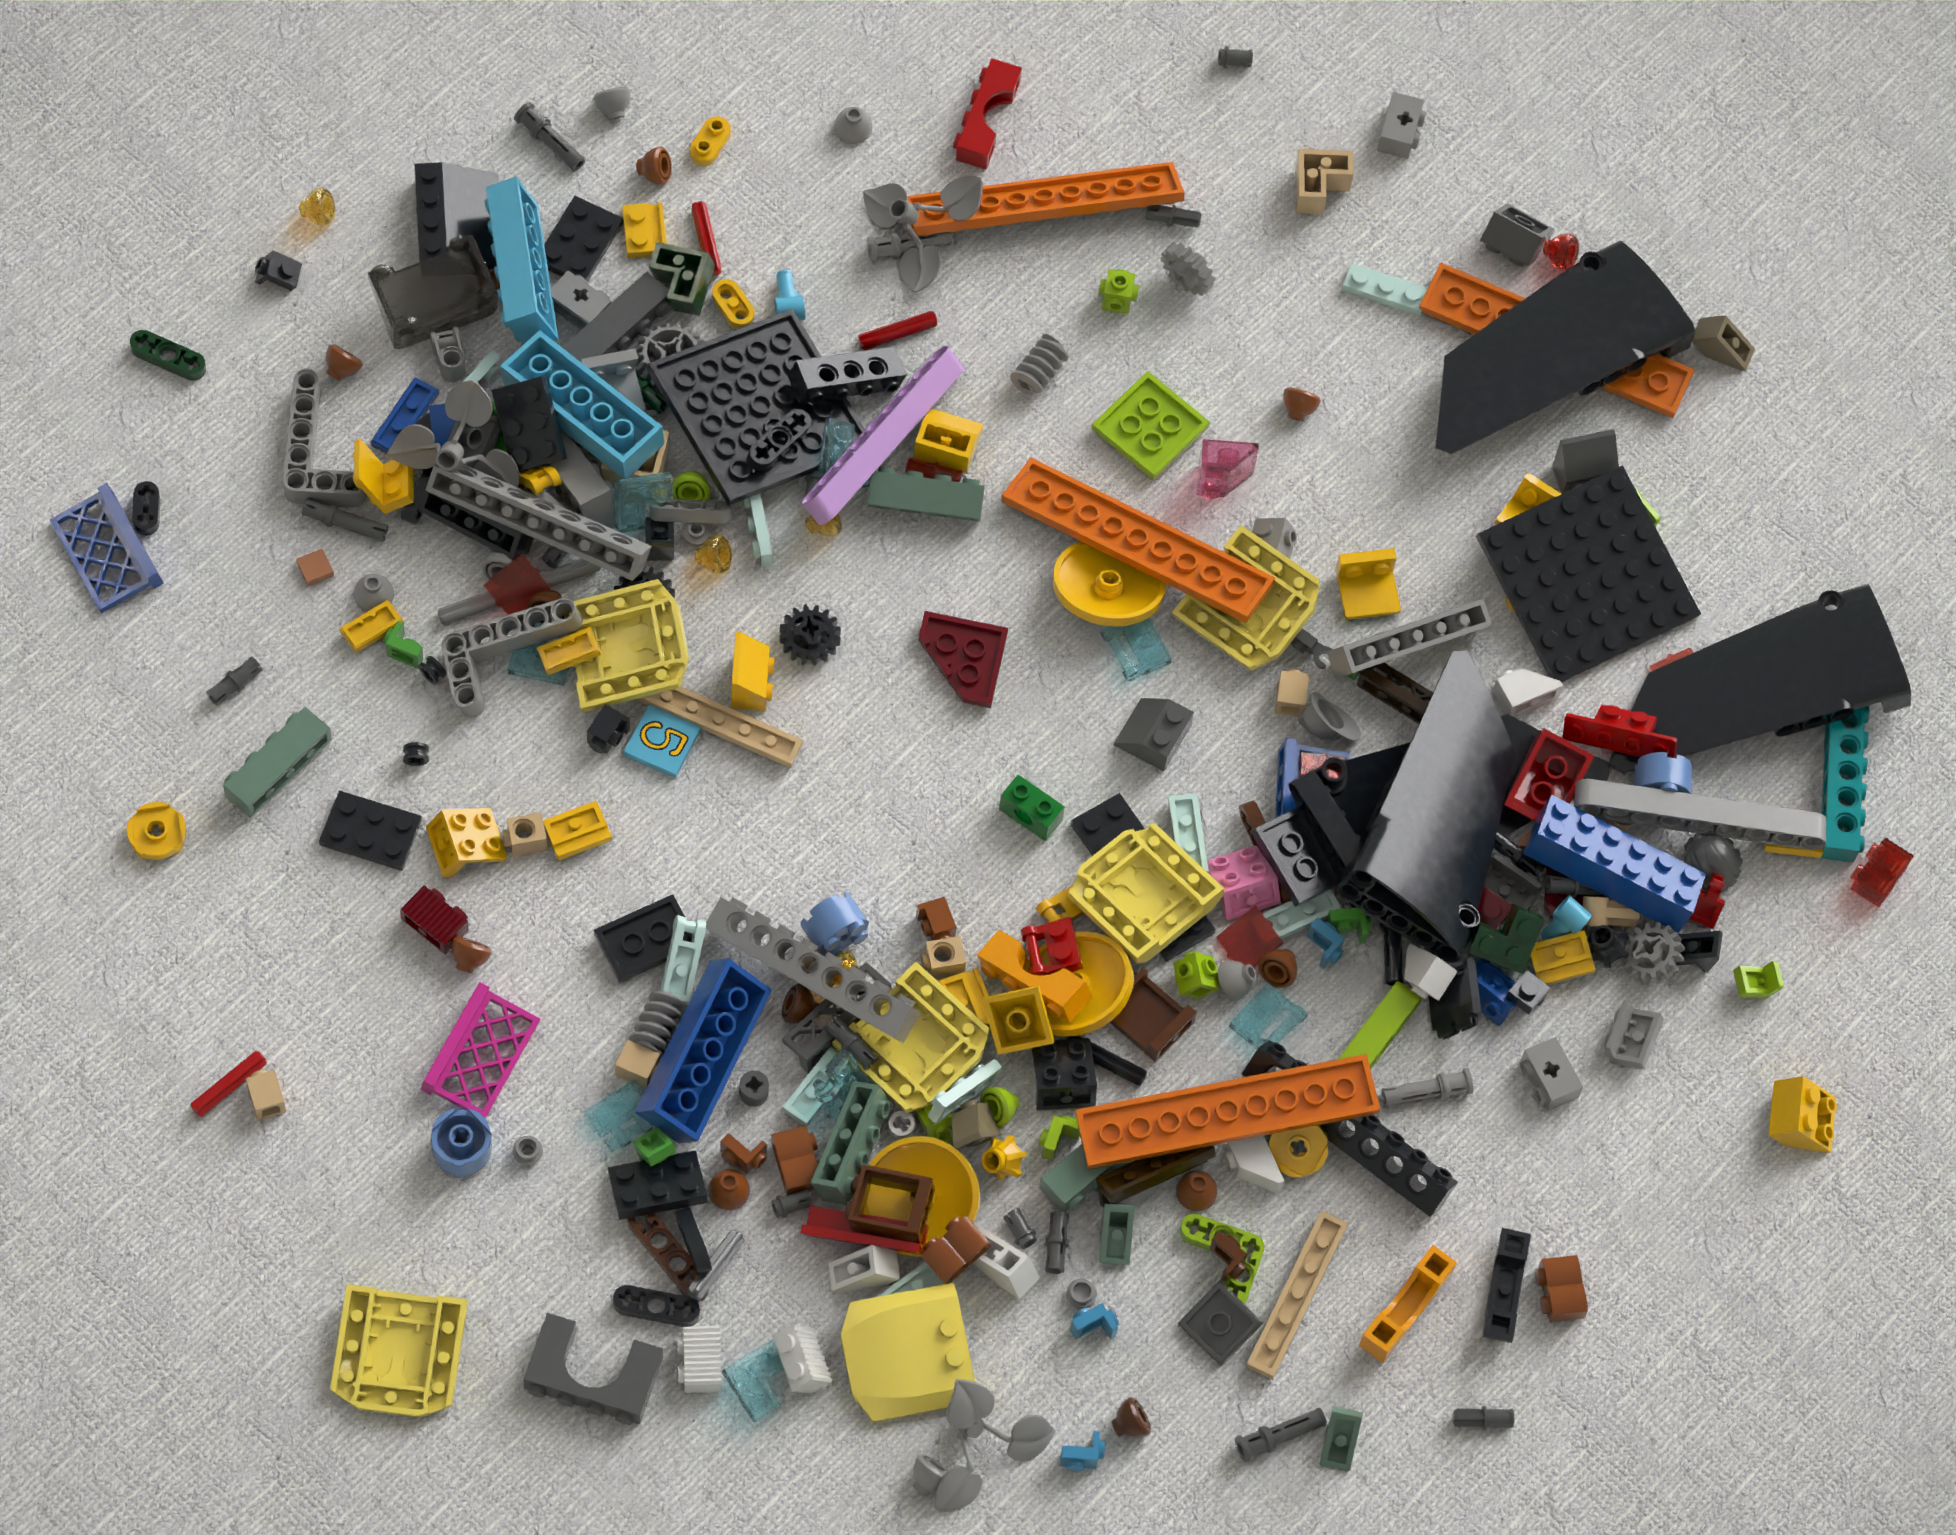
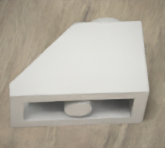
M1520 668L1513 672L1512 670H1507L1501 673L1496 679L1493 692L1505 714L1517 716L1559 698L1563 685L1559 680Z
M1410 943L1407 947L1404 980L1413 985L1411 991L1426 1000L1430 996L1439 1001L1458 971L1437 956Z
M1264 1136L1227 1143L1225 1153H1223L1227 1167L1234 1170L1237 1178L1274 1193L1282 1191L1284 1179Z
M875 1245L868 1246L828 1263L832 1292L878 1289L900 1280L897 1251Z

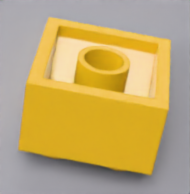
M735 632L731 709L766 711V700L772 701L773 683L767 682L768 674L774 675L775 658L769 657V646L742 632Z

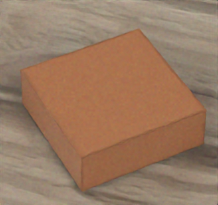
M323 548L296 559V563L307 586L334 576V571Z

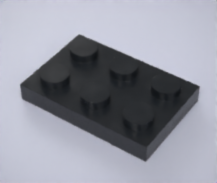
M574 195L544 244L548 270L559 276H563L567 271H570L575 276H582L588 282L624 224V218Z
M546 376L491 390L507 453L515 460L519 471L567 459Z
M339 790L319 839V845L403 871L420 828L422 816Z
M1301 806L1255 828L1251 832L1295 907L1339 885L1342 875Z
M673 894L594 929V936L619 983L667 961L674 919L676 915L685 917ZM684 932L683 941L691 942L692 933Z
M696 1150L671 1155L652 1167L645 1160L608 1167L609 1180L619 1220L708 1203Z

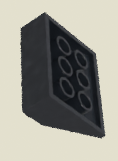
M443 162L414 164L421 277L482 274L490 269H494L497 266V261L491 250V244L494 243V240L488 228V222L491 220L484 200L487 199L486 187L499 183L498 174Z

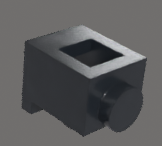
M605 704L587 730V743L595 752L607 754L612 746H618L624 733L628 734L630 731V718Z

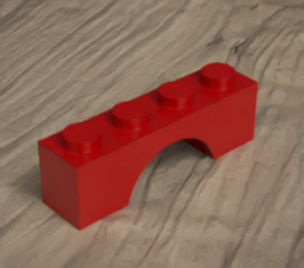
M991 58L988 68H982L979 77L980 88L979 90L974 89L970 104L973 106L971 111L966 110L963 116L961 126L964 129L962 134L957 133L954 139L953 148L956 149L955 160L987 170L995 149L997 133L989 128L984 120V116L996 106L1013 103L1021 83L1022 67Z

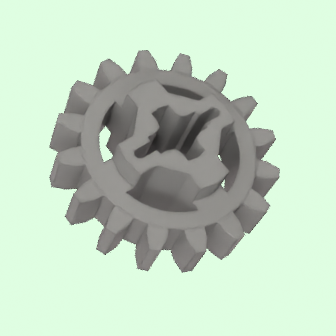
M1173 242L1161 253L1162 257L1160 260L1164 263L1163 269L1169 271L1168 276L1171 281L1176 283L1177 286H1183L1184 291H1191L1195 296L1197 293L1203 296L1214 286L1215 277L1211 275L1213 270L1207 268L1208 262L1199 253L1192 252L1190 246L1185 248L1182 243L1177 245Z
M1657 922L1654 928L1649 923H1646L1645 930L1643 931L1636 927V935L1634 937L1628 935L1630 943L1625 947V951L1628 952L1629 956L1627 959L1621 958L1625 964L1624 969L1635 981L1641 979L1645 985H1648L1651 979L1656 984H1660V977L1662 976L1669 980L1671 978L1669 974L1671 970L1679 971L1676 962L1684 961L1683 956L1680 954V952L1685 950L1681 943L1682 939L1677 932H1674L1671 926L1667 925L1664 928L1660 922Z

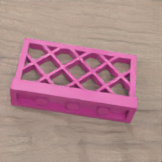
M479 982L426 1075L420 1090L429 1095L434 1093L464 1110H475L486 1119L540 1022V1018L490 992V987ZM491 1001L500 1006L504 1017L489 1020L485 1010L488 1003ZM482 1016L484 1022L478 1023L479 1019ZM522 1018L530 1022L531 1025L526 1032L515 1034L511 1020ZM506 1021L510 1036L495 1040L490 1025ZM486 1027L490 1041L475 1045L472 1037L473 1030ZM523 1038L520 1045H518L517 1039ZM467 1041H469L470 1047L464 1048ZM512 1041L515 1049L514 1056L501 1059L497 1045ZM492 1046L496 1061L481 1064L477 1050ZM472 1051L476 1066L461 1070L458 1062L459 1055ZM509 1063L506 1070H504L503 1064ZM455 1066L456 1071L450 1073L452 1067ZM498 1066L501 1074L500 1081L487 1084L483 1069ZM478 1071L482 1086L467 1089L463 1075ZM458 1076L462 1091L450 1093L441 1087L446 1079ZM495 1088L491 1095L489 1089ZM484 1091L488 1101L485 1108L482 1110L472 1105L469 1094Z

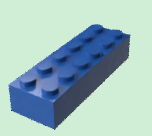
M1552 794L1536 817L1523 853L1653 921L1660 922L1665 927L1667 925L1671 926L1677 933L1680 932L1693 914L1706 873Z
M729 958L710 961L635 1113L653 1126L658 1127L664 1134L679 1144L698 1142L772 989Z

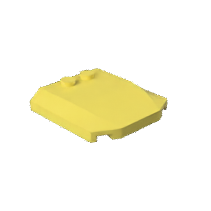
M1240 525L1223 546L1224 553L1275 577L1274 586L1249 621L1244 623L1188 594H1185L1171 613L1173 617L1245 668L1253 671L1279 658L1314 614L1320 580Z
M658 579L572 601L583 617V623L577 631L591 627L601 652L600 656L575 665L578 679L576 686L580 709L583 713L603 708L605 704L611 706L681 687L689 655L680 606ZM572 612L564 614V619L568 618Z
M1154 823L1150 824L1147 829L1123 831L1080 866L1077 878L1068 894L1069 899L1139 964L1152 959L1214 909L1224 895V887Z
M917 962L895 981L896 986L888 993L895 998L902 994L915 1002L913 1008L921 1012L904 1043L862 1019L857 1024L852 1022L848 1027L854 1033L858 1032L862 1036L861 1040L879 1057L873 1066L869 1064L870 1068L864 1070L849 1052L845 1053L841 1049L842 1045L836 1039L832 1042L833 1046L875 1085H880L884 1093L906 1114L933 1105L931 1102L938 1093L943 1090L948 1092L958 1079L965 1077L980 1062L990 1034L988 1026ZM889 1002L882 1005L880 1009L881 1016L888 1013L890 1009Z
M954 1283L849 1303L840 1334L851 1395L869 1416L868 1418L872 1423L948 1409L954 1391L955 1380L961 1379L975 1382L959 1299Z
M347 1284L330 1390L358 1410L421 1418L452 1407L468 1299L438 1295L437 1297H429Z

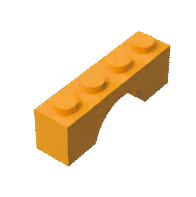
M998 930L977 953V957L982 965L981 971L990 979L997 978L1002 981L1004 986L1010 991L1039 986L1045 1009L1054 1018L1058 1019L1061 1017L1071 1022L1092 999L1086 981L1064 968L1056 973L1045 976L1026 972L1025 965L1028 957L1021 942L1001 930Z
M1432 1245L1417 1264L1396 1297L1378 1314L1364 1332L1359 1347L1383 1364L1451 1277L1457 1262Z

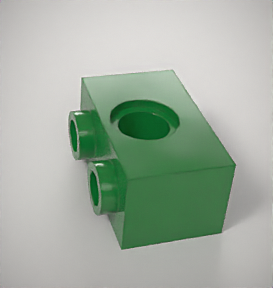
M1017 775L1001 794L999 810L1044 841L1050 837L1063 821L1065 806L1020 775Z

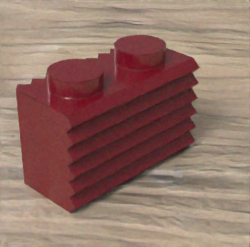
M423 885L400 909L401 919L442 953L447 954L452 949L453 938L457 936L463 937L468 932V917L459 907H450L448 903H445V897L437 889L433 888L430 890Z

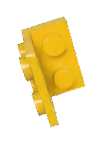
M361 439L355 440L353 481L357 488L362 489L368 495L370 502L374 506L377 505L384 514L413 503L414 468L395 460L382 464Z
M1528 472L1511 500L1496 518L1495 524L1508 520L1561 495V493Z
M1395 548L1339 554L1335 572L1346 620L1400 613L1401 606L1393 573L1397 559Z
M490 808L442 809L426 826L443 878L453 877L466 863L503 862L507 859V854Z

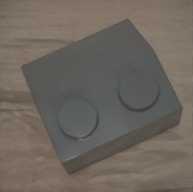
M1507 203L1494 211L1480 241L1486 244L1485 247L1488 250L1497 254L1502 252L1510 257L1509 260L1512 263L1524 267V265L1528 267L1536 260L1555 229Z
M1611 429L1560 440L1552 468L1561 494L1619 467L1615 430Z
M1141 698L1114 742V746L1165 771L1191 727L1194 712L1170 699Z

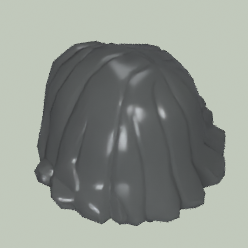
M1698 833L1695 834L1694 838L1690 837L1688 839V842L1684 845L1686 851L1684 863L1706 873L1702 889L1707 890L1714 873L1725 877L1722 892L1727 891L1729 887L1737 882L1736 878L1740 876V867L1743 864V859L1740 857V850L1734 848V842L1731 839L1713 834L1704 835Z

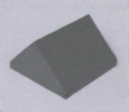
M491 415L488 422L479 427H473L466 423L458 439V443L464 449L463 458L479 454L486 458L489 451L493 450L501 432L498 417ZM456 421L448 441L453 439L461 421ZM479 460L465 463L464 465L474 468Z

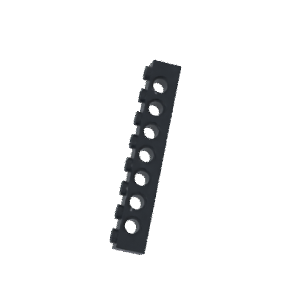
M1268 1040L1258 1047L1241 1075L1249 1077L1275 1072L1276 1067L1285 1070L1306 1066L1307 1064L1301 1060L1294 1059L1286 1053V1049L1279 1043ZM1375 1115L1320 1125L1332 1144L1429 1217L1441 1209L1458 1184V1181L1452 1178V1174L1448 1170L1436 1166L1428 1160V1156L1424 1152L1408 1145L1399 1133L1387 1129ZM1347 1121L1353 1123L1355 1131L1349 1129ZM1370 1138L1378 1143L1379 1149L1372 1146ZM1394 1156L1402 1161L1403 1167L1395 1163ZM1418 1174L1425 1178L1427 1185L1419 1181Z

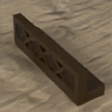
M1386 663L1362 670L1356 685L1419 724L1428 705L1425 700H1430L1433 693ZM1378 668L1386 673L1387 678L1376 672L1375 669ZM1402 685H1405V686H1407L1408 688H1410V689H1411V693H1410L1409 691L1405 690L1404 688H1402L1401 686H1402Z
M1212 1145L1135 1160L1096 1178L1099 1203L1104 1209V1204H1117L1208 1162L1207 1160L1216 1156L1215 1147Z

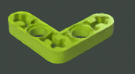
M1198 1214L1186 1216L1181 1223L1180 1235L1189 1244L1211 1251L1209 1248L1212 1238L1221 1231L1233 1236L1239 1242L1240 1248L1244 1252H1246L1245 1247H1248L1249 1243L1255 1245L1254 1250L1256 1251L1252 1252L1249 1263L1247 1261L1244 1263L1246 1266L1245 1270L1249 1273V1280L1240 1283L1231 1278L1225 1284L1230 1286L1228 1288L1231 1291L1233 1289L1238 1290L1237 1297L1246 1304L1264 1253L1265 1246L1263 1240L1255 1234ZM1193 1223L1198 1225L1199 1230L1195 1235L1190 1234V1228H1188ZM1211 1228L1208 1241L1204 1240L1207 1229Z

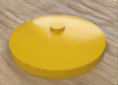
M1081 541L1071 545L1061 553L1055 563L1052 578L1055 595L1061 604L1072 614L1094 624L1114 627L1133 625L1155 614L1163 603L1167 586L1166 583Z
M1075 932L1084 969L1071 973L1086 981L1092 999L1071 1022L1061 1017L1058 1019L1054 1018L1047 1012L1053 1035L1078 1036L1093 1032L1112 1021L1127 1004L1134 984L1133 968L1124 949L1110 937L1095 932ZM1045 943L1039 947L1042 965H1049L1051 962L1047 944ZM1028 958L1025 965V971L1029 973L1031 964Z
M908 1137L886 1146L870 1162L869 1166L933 1178L935 1193L926 1223L929 1225L926 1243L933 1237L941 1238L947 1232L945 1227L958 1216L961 1219L967 1216L974 1224L980 1205L978 1179L966 1157L950 1144L932 1137ZM871 1184L863 1214L909 1221L916 1193ZM897 1251V1253L902 1255L921 1257L919 1254Z

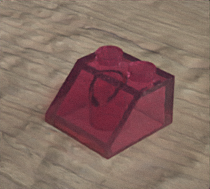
M1203 439L1198 461L1196 495L1209 499L1225 497L1251 477L1255 469L1259 443Z

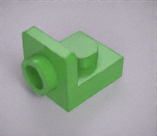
M398 621L394 629L390 628L384 639L387 656L419 669L418 665L423 661V649L416 641L409 638L403 639L405 635L404 623Z
M1358 907L1329 910L1326 922L1331 923L1337 929L1338 934H1346L1353 931V929H1357L1359 944L1366 943L1368 934L1372 933L1370 916H1365V912Z
M658 1127L632 1141L639 1160H645L651 1167L677 1152L673 1142Z

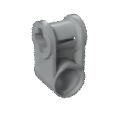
M454 326L452 330L439 333L429 332L433 353L437 358L442 377L449 382L460 381L465 376L466 371L458 327Z

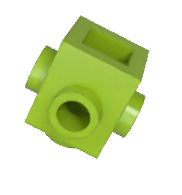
M1108 269L1107 279H1101L1098 295L1103 296V310L1129 314L1131 301H1137L1139 285H1134L1136 274L1129 273L1123 269Z
M1191 951L1184 954V958L1173 963L1175 981L1181 996L1199 1000L1220 989L1214 957L1201 954L1199 951Z

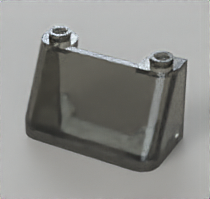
M472 234L465 237L460 235L452 238L446 248V253L397 271L392 266L380 264L368 272L371 289L395 349H403L430 339L429 332L431 331L435 333L452 330L454 326L460 328L494 314L498 307L497 288Z

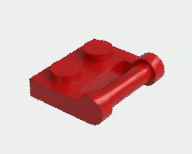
M1070 916L1037 927L1029 925L1021 929L1022 941L1026 943L1031 964L1030 974L1045 976L1056 973L1063 968L1069 972L1084 969L1074 925ZM1046 940L1051 964L1042 965L1037 941Z

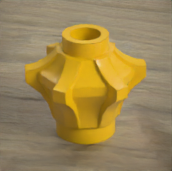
M1008 1135L1005 1140L1001 1141L995 1137L990 1140V1148L982 1155V1165L987 1172L995 1173L997 1179L1004 1180L1006 1175H1012L1017 1178L1022 1175L1020 1166L1022 1158L1027 1157L1026 1151L1021 1152L1015 1144V1136Z

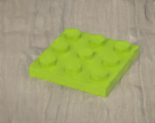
M1147 371L1092 423L1091 429L1152 480H1155L1209 428L1210 421Z

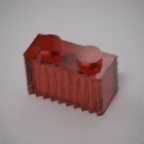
M1885 837L1879 845L1875 842L1865 855L1869 859L1866 865L1859 864L1850 877L1854 880L1850 889L1879 908L1914 857L1912 853H1909Z

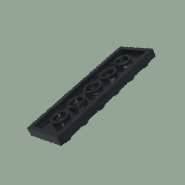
M1120 793L1071 820L1072 828L1092 856L1123 831L1145 829ZM1205 915L1160 951V954L1167 962L1214 935L1216 929Z

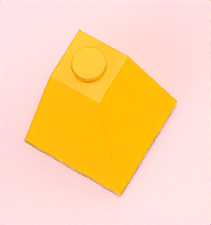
M1039 986L982 998L998 1055L1049 1045L1055 1042Z

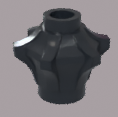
M1612 925L1596 927L1588 938L1591 942L1590 952L1592 959L1604 963L1605 968H1611V963L1620 958L1627 959L1629 954L1625 951L1626 941L1630 939L1627 932H1616L1613 930Z

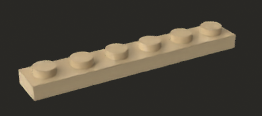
M683 687L634 699L647 706L652 705L700 726L704 731L789 768L792 767L803 746V740Z
M1321 1210L1253 1349L1246 1368L1271 1380L1274 1379L1347 1229V1222Z

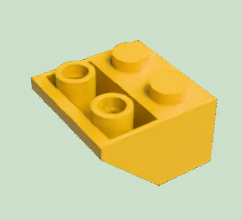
M931 408L924 417L915 441L914 458L967 474L984 429V424Z
M1804 1076L1774 1081L1768 1136L1787 1147L1824 1153L1831 1152L1832 1140L1834 1139V1118L1837 1110L1836 1097Z

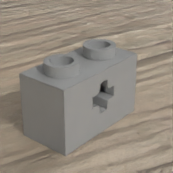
M1392 92L1377 151L1409 158L1411 148L1417 149L1421 135L1416 133L1417 126L1423 127L1427 111L1422 110L1423 99Z
M567 271L550 289L554 311L580 330L611 304V300L605 292L595 290L582 276H575L570 271Z
M1556 1037L1524 1051L1520 1062L1521 1071L1526 1078L1531 1079L1534 1085L1535 1097L1540 1104L1543 1103L1547 1111L1579 1098L1583 1086Z

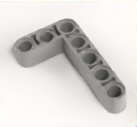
M309 368L301 369L295 374L293 380L283 472L285 497L288 501L295 504H305L306 499L309 498L328 506L334 504L339 507H359L366 501L367 494L362 489L355 492L348 491L352 487L357 488L353 481V471L313 469L321 391L318 374ZM306 384L313 385V386L310 387V388H303V387H302L303 385H306ZM302 409H309V410H310V411L307 412V413H301V412H299V411L302 410ZM299 434H307L304 438L296 437ZM297 459H304V460H305V461L302 462V463H295V462H294V461L297 460ZM294 484H301V485H302V486L299 487V488H292V487H291V486L294 485ZM326 485L331 487L327 490L319 489L320 487Z
M567 598L558 599L447 634L441 642V649L452 697L460 711L467 717H476L485 708V698L476 662L577 631L583 623V617L574 602ZM572 612L568 618L562 619L564 614ZM544 620L540 627L534 628L537 622ZM517 629L513 635L507 636L511 630ZM490 637L487 643L480 644L484 638ZM462 646L460 651L453 653L456 647ZM468 671L465 677L459 678L462 672ZM474 696L470 703L464 704L467 698Z

